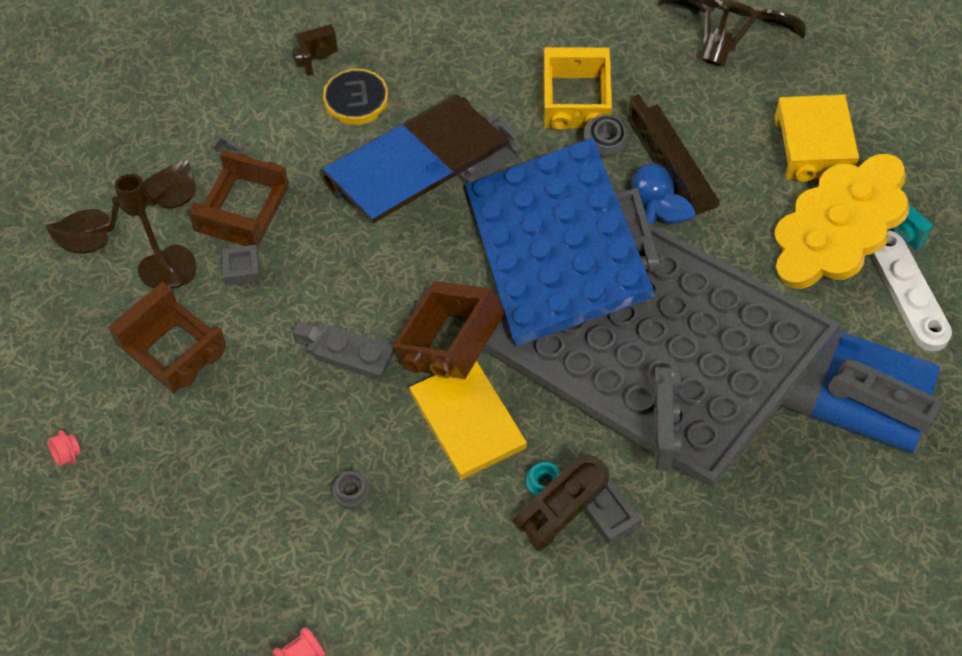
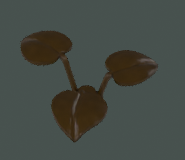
M659 0L658 6L668 3H682L704 10L705 35L702 42L705 45L700 59L722 67L726 64L729 52H735L738 42L756 19L786 26L803 39L806 34L805 23L794 15L771 9H764V11L754 10L750 6L736 0ZM715 8L721 9L723 14L719 28H713L711 33V12H714ZM729 12L750 17L735 38L731 40L732 34L724 30Z
M187 159L162 169L145 181L136 174H126L119 177L114 185L117 197L112 198L113 207L110 219L106 213L98 209H86L73 213L56 223L46 224L50 237L61 248L77 254L91 253L107 245L109 240L107 232L115 229L120 207L122 211L130 216H140L155 255L144 258L138 267L139 278L146 286L155 288L161 282H164L171 289L187 285L195 277L197 268L192 252L181 245H171L161 252L145 213L148 204L155 206L158 203L162 208L172 209L188 203L194 197L196 184Z

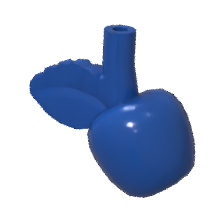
M646 164L638 168L632 178L631 189L638 188L648 223L654 225L656 219L659 218L666 224L672 223L675 225L677 223L682 224L686 220L689 221L695 217L696 213L692 205L682 196L674 194L673 180L665 167L659 164Z

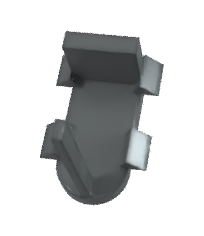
M220 133L215 136L216 140L211 145L215 151L226 145L235 154L242 152V148Z

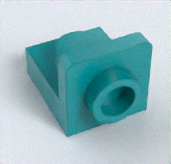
M909 204V214L905 221L891 229L900 235L906 244L908 243L914 250H918L926 244L934 225Z

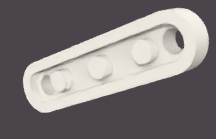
M888 231L887 243L892 246L885 245L879 252L870 254V257L916 344L928 351H939L948 344L952 335L951 327L905 241L897 233ZM929 328H935L938 332H932Z

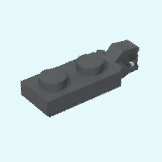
M298 321L292 333L294 342L307 346V353L314 356L315 360L379 381L382 380L395 353L392 345L331 325L327 326L326 324H319L318 327H315L314 325Z
M655 367L654 373L655 469L662 471H671L673 456H680L681 432H674V423H679L680 400H673V397L680 392L682 383L677 367Z

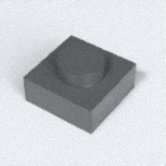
M257 245L222 249L225 285L261 281Z

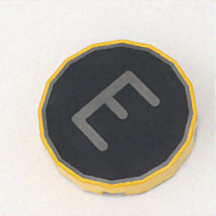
M350 69L338 73L329 80L324 87V105L327 113L332 118L334 116L336 119H339L341 123L346 125H362L374 121L383 110L385 111L388 106V89L384 80L376 73L365 69Z

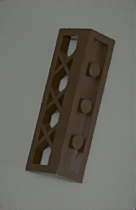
M640 94L630 97L628 122L653 163L662 165L670 173L674 184V194L685 198L694 208L696 215L718 208L719 199L659 105L647 107Z

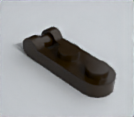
M592 455L578 457L515 516L513 524L520 532L525 531L530 536L529 542L537 552L549 546L555 536L604 491L610 478L607 466L600 459ZM544 513L549 520L541 527L537 519Z

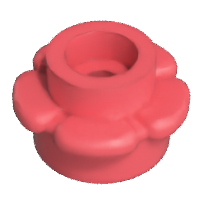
M59 430L57 432L58 435L48 439L51 455L58 466L67 463L75 464L76 456L80 455L78 441L73 434L65 435L63 430Z

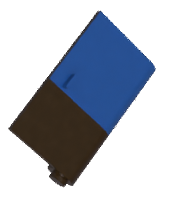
M453 94L320 170L325 186L335 198L338 199L346 195L374 224L508 146L509 139L472 108L470 102L465 97Z

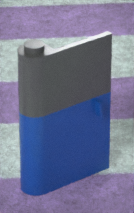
M840 331L782 403L781 407L913 454L922 431L910 427L880 411H876L850 397L844 399L836 398L829 392L828 385L832 378L838 374L841 364L847 359H852L933 395L940 366Z

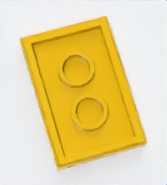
M477 361L465 380L453 377L441 378L434 375L409 387L411 396L460 480L527 448L526 440Z

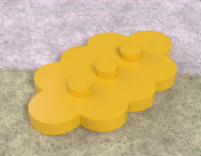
M878 154L867 159L860 167L851 164H837L822 174L819 179V187L806 190L798 197L795 206L796 212L782 218L775 227L774 234L779 248L783 251L777 259L776 269L780 280L787 287L804 289L814 285L823 275L834 280H845L853 277L863 267L865 255L879 252L885 247L888 242V229L899 226L909 214L908 199L905 192L901 190L906 180V172L902 161L894 155Z

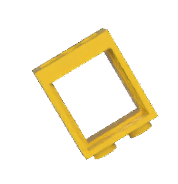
M544 47V128H554L557 130L585 128L588 121L593 117L601 114H611L610 48ZM552 78H600L601 104H553Z

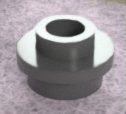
M346 471L335 479L332 485V495L339 506L347 509L358 508L368 500L370 484L362 474L355 471ZM351 486L358 489V492L354 495H346L344 493L346 488Z

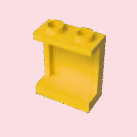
M846 95L779 97L775 112L776 127H781L788 161L785 173L786 180L797 179L800 182H808L814 178H820L827 169L837 164L857 166L859 155Z

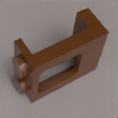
M223 150L220 155L223 169L205 203L202 205L194 202L189 212L195 232L240 245H257L258 248L289 188L286 168L274 162H263L249 158L241 153L235 154ZM239 179L271 188V192L256 219L220 210L235 181Z
M161 282L108 327L115 344L173 394L181 387L186 388L195 381L198 372L208 363L213 364L217 362L227 347L222 330L218 326L211 330L176 301L173 290L164 282ZM179 326L199 342L167 369L148 350L169 330Z

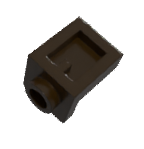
M332 24L295 34L297 48L292 49L296 66L298 68L303 66L307 76L313 75L311 60L326 59L331 54L338 52L336 33Z

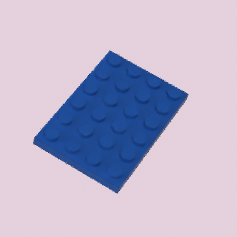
M594 138L465 184L516 346L655 297Z

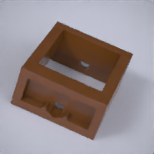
M434 281L392 347L400 357L402 365L413 373L425 372L436 374L441 378L453 377L465 380L504 316L505 311L491 288ZM449 316L468 319L449 351L429 348Z

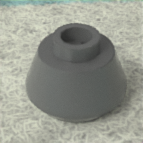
M601 114L593 117L586 124L584 140L594 138L601 158H610L625 149L629 142L630 133L626 123L619 117L611 114Z

